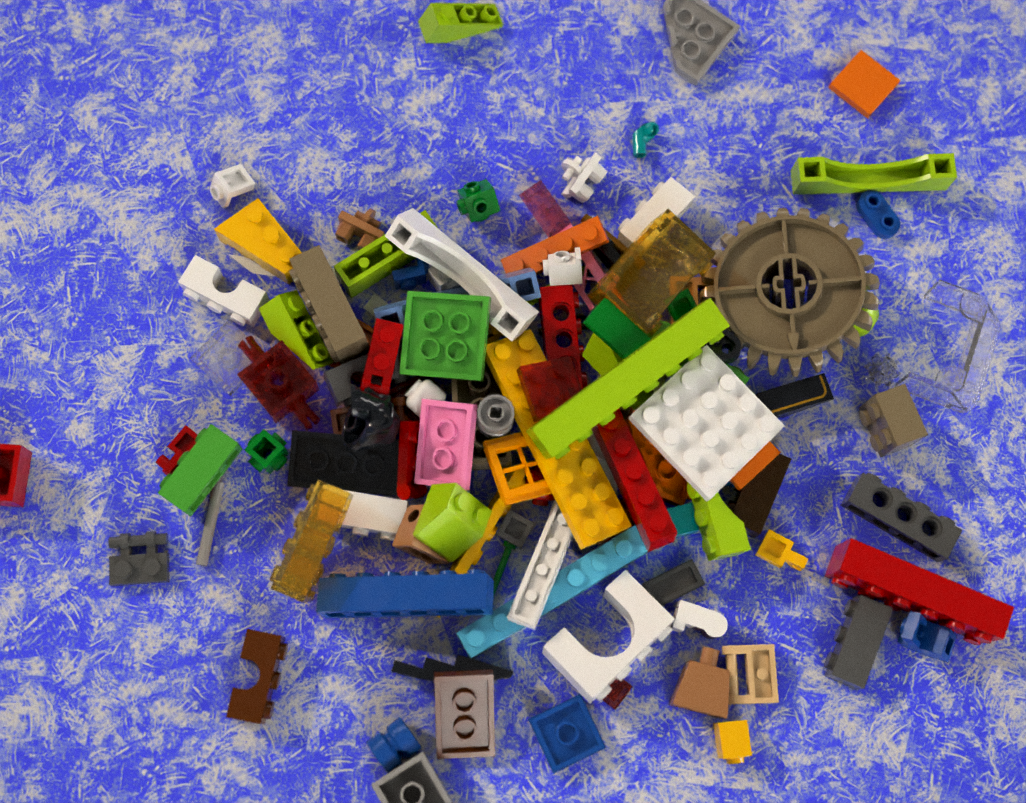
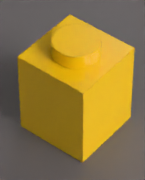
M747 720L713 723L718 759H726L727 764L744 763V757L752 756Z

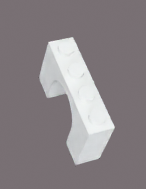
M626 570L605 588L603 597L624 617L629 625L631 642L625 651L612 657L594 655L586 650L565 627L543 646L542 654L590 704L596 698L602 701L611 692L612 688L609 685L618 678L621 682L633 670L630 665L637 658L643 661L653 650L650 646L657 639L662 642L673 631L670 626L675 618Z

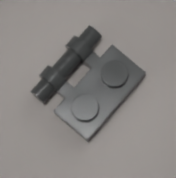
M149 531L145 535L131 536L130 533H121L118 537H109V548L121 549V556H109L110 586L170 582L169 553H158V545L168 544L167 533L157 534L156 531ZM146 546L147 554L132 555V547Z

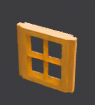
M522 432L483 442L486 458L501 500L505 506L552 494L545 479L534 482L529 467L538 464L536 460L526 461L522 448L527 447L528 444ZM517 449L522 464L502 468L497 454ZM524 469L529 483L509 488L505 473Z

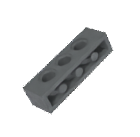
M403 339L400 340L391 383H395L396 386L411 379L409 375L399 374ZM367 354L324 373L323 378L337 407L343 404L345 408L352 405L350 378L354 375L363 376ZM372 375L371 383L381 385L382 378Z
M862 473L854 479L841 503L842 507L936 562L948 559L962 532V529L955 526L953 520L945 516L939 517L932 513L930 507L917 501L913 502L906 498V494L903 491L894 487L889 488L882 484V480L874 474ZM873 495L881 498L882 507L874 504ZM898 509L906 513V522L899 519L897 515ZM923 523L927 524L930 527V536L926 535L923 532Z

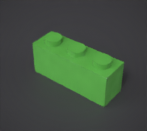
M212 424L207 429L204 428L199 432L195 439L196 444L190 452L186 451L181 455L177 462L179 466L172 474L166 475L159 486L161 489L158 491V494L190 517L243 450L238 442Z

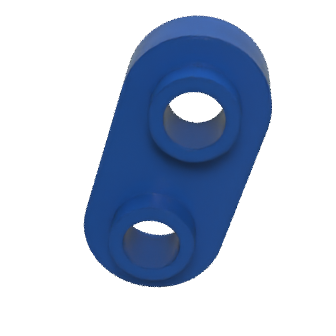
M874 190L865 191L859 197L856 203L857 211L872 232L881 239L892 238L900 229V220L884 197ZM869 200H873L876 205L870 204ZM884 220L889 221L891 223V226H887L884 223Z

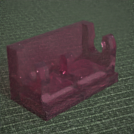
M541 180L519 195L548 238L571 224Z

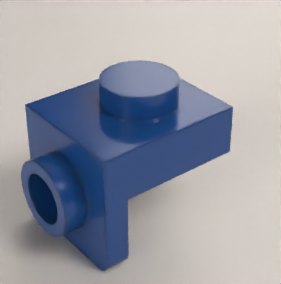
M416 258L417 266L392 271L395 290L408 291L416 288L417 285L427 283L426 274H428L429 264Z

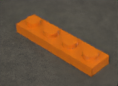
M595 216L501 259V263L505 273L530 267L535 270L537 275L543 272V260L548 259V254H554L557 251L574 253L575 247H580L582 255L608 243L609 239L600 217Z

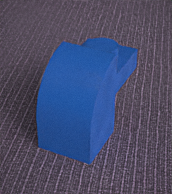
M910 610L909 615H906V618L901 623L897 642L917 653L948 663L957 636L951 628L928 622L921 613Z

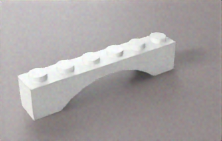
M414 208L398 214L387 231L385 237L404 253L439 269L456 281L470 295L491 297L489 322L510 341H514L526 331L539 313L538 310Z

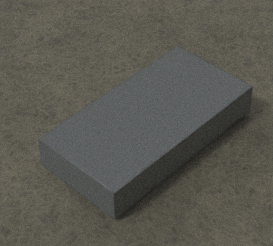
M691 559L641 585L663 606L705 585Z

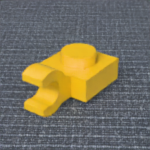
M770 529L766 532L755 554L778 568H781L784 562H786L790 567L798 571L804 569L809 560L805 556L791 550L794 544L793 541Z

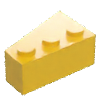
M259 198L214 228L222 243L228 244L239 251L241 255L250 258L288 285L293 282L289 273L293 266L289 259L302 252Z

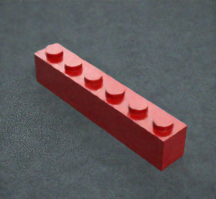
M617 409L613 412L616 416L613 420L604 426L598 423L592 428V431L647 551L650 552L673 543L677 530L620 409Z

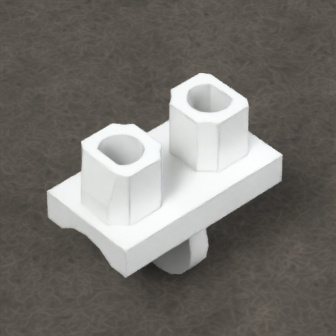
M594 153L591 158L587 157L581 166L579 165L582 159L579 156H576L573 161L565 159L561 164L565 171L562 178L565 181H569L571 176L573 178L561 195L566 199L573 196L582 203L588 201L594 190L584 183L586 179L589 178L595 184H598L607 174L604 167L598 163L602 157Z

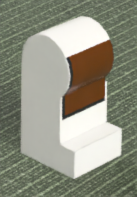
M680 600L676 604L673 613L675 619L670 626L673 631L679 633L684 631L685 627L700 631L708 639H715L725 634L728 623L726 618L718 612Z

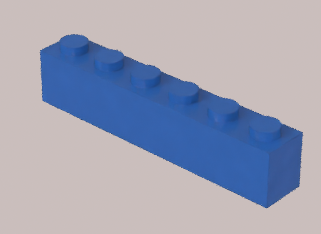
M479 569L468 570V574H457L456 571L443 570L438 575H429L425 571H414L412 575L402 576L398 572H385L384 576H374L371 573H357L356 577H346L345 574L333 573L329 575V578H319L316 612L324 618L493 615L494 580L484 570Z

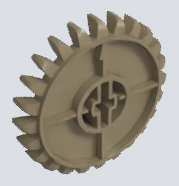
M778 208L777 217L769 218L768 214L763 211L757 213L756 223L753 225L744 220L737 223V236L725 233L720 238V244L725 249L724 251L716 249L709 253L708 262L717 267L704 269L701 274V281L714 285L707 286L701 290L700 303L709 298L715 302V305L730 325L726 329L740 340L741 350L745 346L749 348L747 353V367L749 369H753L761 356L765 355L768 356V371L770 375L774 376L782 359H788L791 374L793 377H798L802 358L808 357L811 366L818 373L822 370V352L825 350L837 363L842 361L843 348L840 343L842 339L855 349L859 347L860 335L853 327L854 325L870 331L873 324L872 318L862 308L868 310L878 309V297L866 290L879 289L880 280L878 276L872 273H865V271L874 268L875 261L870 255L859 256L858 253L863 250L864 242L860 238L848 240L846 237L849 227L844 223L838 224L833 228L829 225V215L823 213L817 219L809 218V210L801 208L797 216H790L786 208ZM784 279H790L793 309L786 308L785 288H783ZM770 285H772V303L769 301ZM807 286V303L804 304L805 288Z

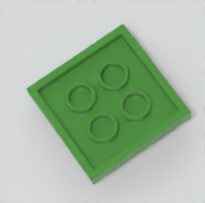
M407 291L399 374L483 382L491 297Z

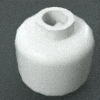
M418 379L405 393L407 407L419 418L422 399L442 401L446 399V393L431 379H424L423 381Z

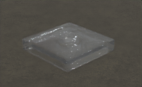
M230 320L190 357L202 371L230 396L269 358L260 347Z

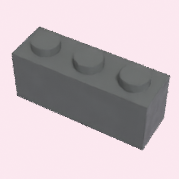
M863 595L849 599L843 612L846 615L843 626L840 625L834 635V641H836L834 651L828 653L824 662V667L827 668L824 676L855 690L864 689L893 608Z

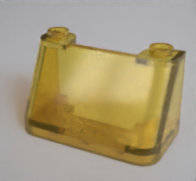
M667 209L639 234L587 294V297L596 305L603 298H607L646 335L650 334L652 336L663 324L660 321L663 311L691 278L697 274L703 276L712 267L713 264L710 261L716 253L671 210Z

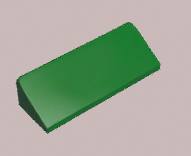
M603 298L583 321L594 334L622 359H625L651 340L649 336L607 298Z

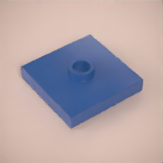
M581 694L528 719L553 774L606 748Z

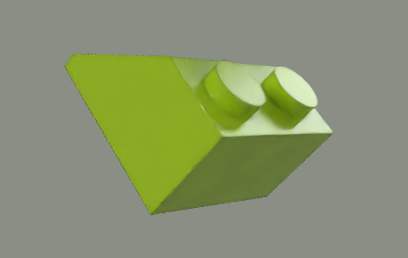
M457 483L432 484L413 536L448 562H454L483 537L492 511Z

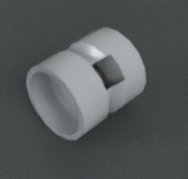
M498 394L485 397L480 402L477 409V426L485 437L494 439L506 436L511 431L515 416L511 401Z

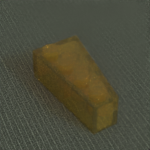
M320 480L317 481L316 485L311 484L305 498L308 504L304 512L300 511L294 522V527L297 528L293 538H288L284 544L282 554L285 556L281 566L276 565L271 574L272 590L301 602L313 601L316 592L312 591L311 588L323 576L325 569L322 560L323 558L327 559L332 553L336 537H333L334 531H340L354 496L353 494Z

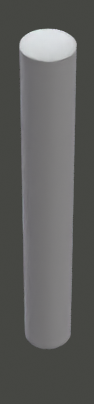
M218 481L211 491L196 561L197 565H208L225 484Z

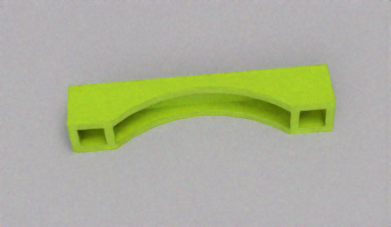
M954 153L926 154L907 160L880 164H852L834 161L826 157H798L790 170L793 195L864 193L868 190L877 192L947 190L957 178Z
M687 482V493L693 502L695 522L699 526L702 548L707 555L708 561L733 557L750 551L751 548L744 522L729 509L717 492L706 502Z

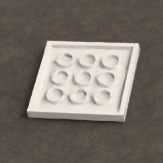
M708 345L702 349L703 352L699 356L688 361L628 417L632 424L706 502L784 427V424Z

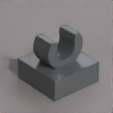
M509 510L496 536L521 549L535 523Z

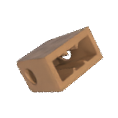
M424 504L407 507L392 546L428 564H449L446 559L413 536Z
M703 647L700 662L686 661L670 698L669 705L720 719H727L730 672L729 670L716 667L719 650Z

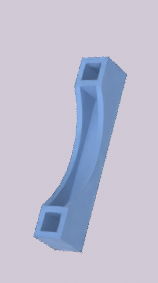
M530 267L496 276L525 301L541 298L536 272ZM461 286L434 292L470 295ZM407 300L373 308L375 318L404 324Z

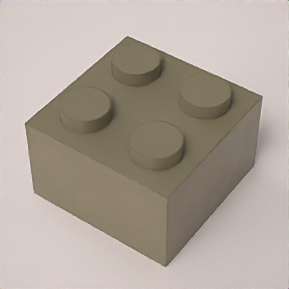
M906 384L875 394L859 407L860 421L865 427L867 426L871 435V446L879 453L880 458L908 448L928 435Z

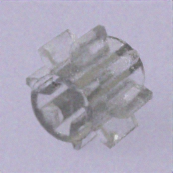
M876 353L871 357L872 362H868L864 366L868 370L866 380L871 379L875 382V387H878L883 382L888 387L893 383L892 378H897L900 375V372L896 370V365L899 361H894L890 358L889 353L882 358Z

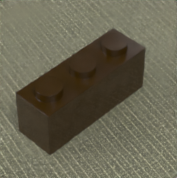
M779 454L740 491L734 487L737 495L734 501L729 500L727 506L744 522L748 536L756 538L761 534L791 458Z

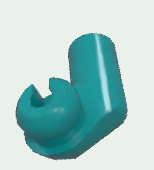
M655 122L645 123L633 133V157L643 158L646 156V143L659 132V127Z

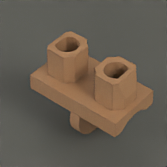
M370 208L365 214L357 211L355 216L342 210L338 216L339 225L335 235L337 240L345 244H349L354 235L360 237L361 240L357 245L358 250H360L385 233L379 229L381 222L374 219L376 211Z

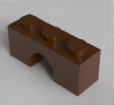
M247 629L240 658L255 662L260 670V678L257 684L250 689L233 687L226 717L258 724H265L266 719H271L274 710V702L271 701L273 689H278L281 680V672H277L280 660H285L288 644L284 643L285 637Z

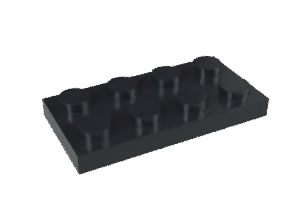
M292 430L287 486L314 489L328 487L352 492L398 496L399 439H395L393 443L386 446L348 452L342 444V434Z

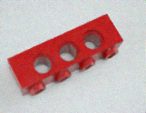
M572 284L540 287L541 298H539L544 355L565 396L573 397L587 387L586 372H581L580 363L585 360L582 356L584 347L578 344V335L582 334L581 320L576 319L575 308H579L578 292H573ZM557 309H562L567 313L568 318L564 321H559L554 317L553 312ZM558 336H566L570 340V346L566 348L558 346L556 338ZM562 362L571 364L573 373L569 375L562 374L559 370V364Z

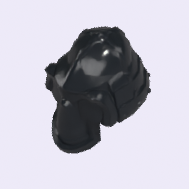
M350 384L352 405L346 415L342 430V444L348 452H356L393 443L398 434L401 421L392 401H390L391 396L378 393L369 387L363 391L356 387L355 384Z

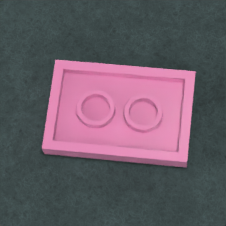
M422 399L415 484L431 486L432 484L457 483L466 491L470 490L477 404Z

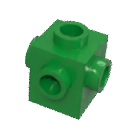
M487 179L479 182H469L464 185V188L457 190L459 200L456 201L458 210L461 215H466L471 222L484 221L489 215L501 211L494 187Z
M265 429L259 434L254 435L244 449L249 457H251L248 462L257 471L261 472L264 469L269 474L274 470L279 471L288 460L286 457L289 454L284 447L287 444L286 441L275 432L270 435ZM268 451H273V452L265 459V454H266V452H268Z

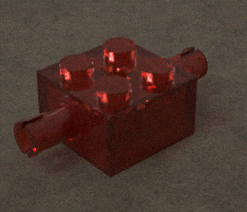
M253 336L245 338L251 348L242 340L238 348L243 351L252 363L237 375L271 419L278 423L289 413L293 412L306 430L313 428L307 417L316 426L321 419L309 407L306 400L319 391V387L314 378L281 340L265 353ZM279 379L283 381V384L279 386L274 381Z

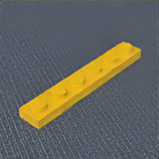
M524 469L507 473L506 480L509 488L526 483ZM498 490L487 506L492 512L483 537L457 558L449 570L456 571L457 574H466L470 566H475L483 554L482 546L486 540L489 542L494 537L498 529L495 526L500 517H505L512 504L504 505Z

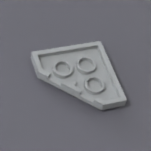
M666 0L663 4V13L675 72L697 86L738 33L740 25L702 0Z

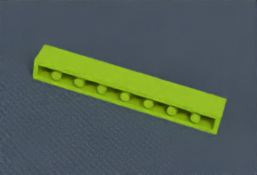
M711 298L701 302L526 431L545 459L553 457L557 460L571 450L569 445L574 441L578 440L581 443L593 434L591 429L598 423L604 426L616 417L613 412L621 406L625 410L637 402V394L643 390L645 393L650 392L660 384L658 379L664 374L669 377L680 370L682 367L679 363L687 358L691 361L703 352L701 347L707 342L712 345L723 338L725 335L722 331L730 326Z

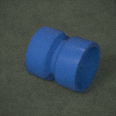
M401 717L387 726L385 734L379 732L366 742L387 773L402 763L403 756L409 758L422 748Z

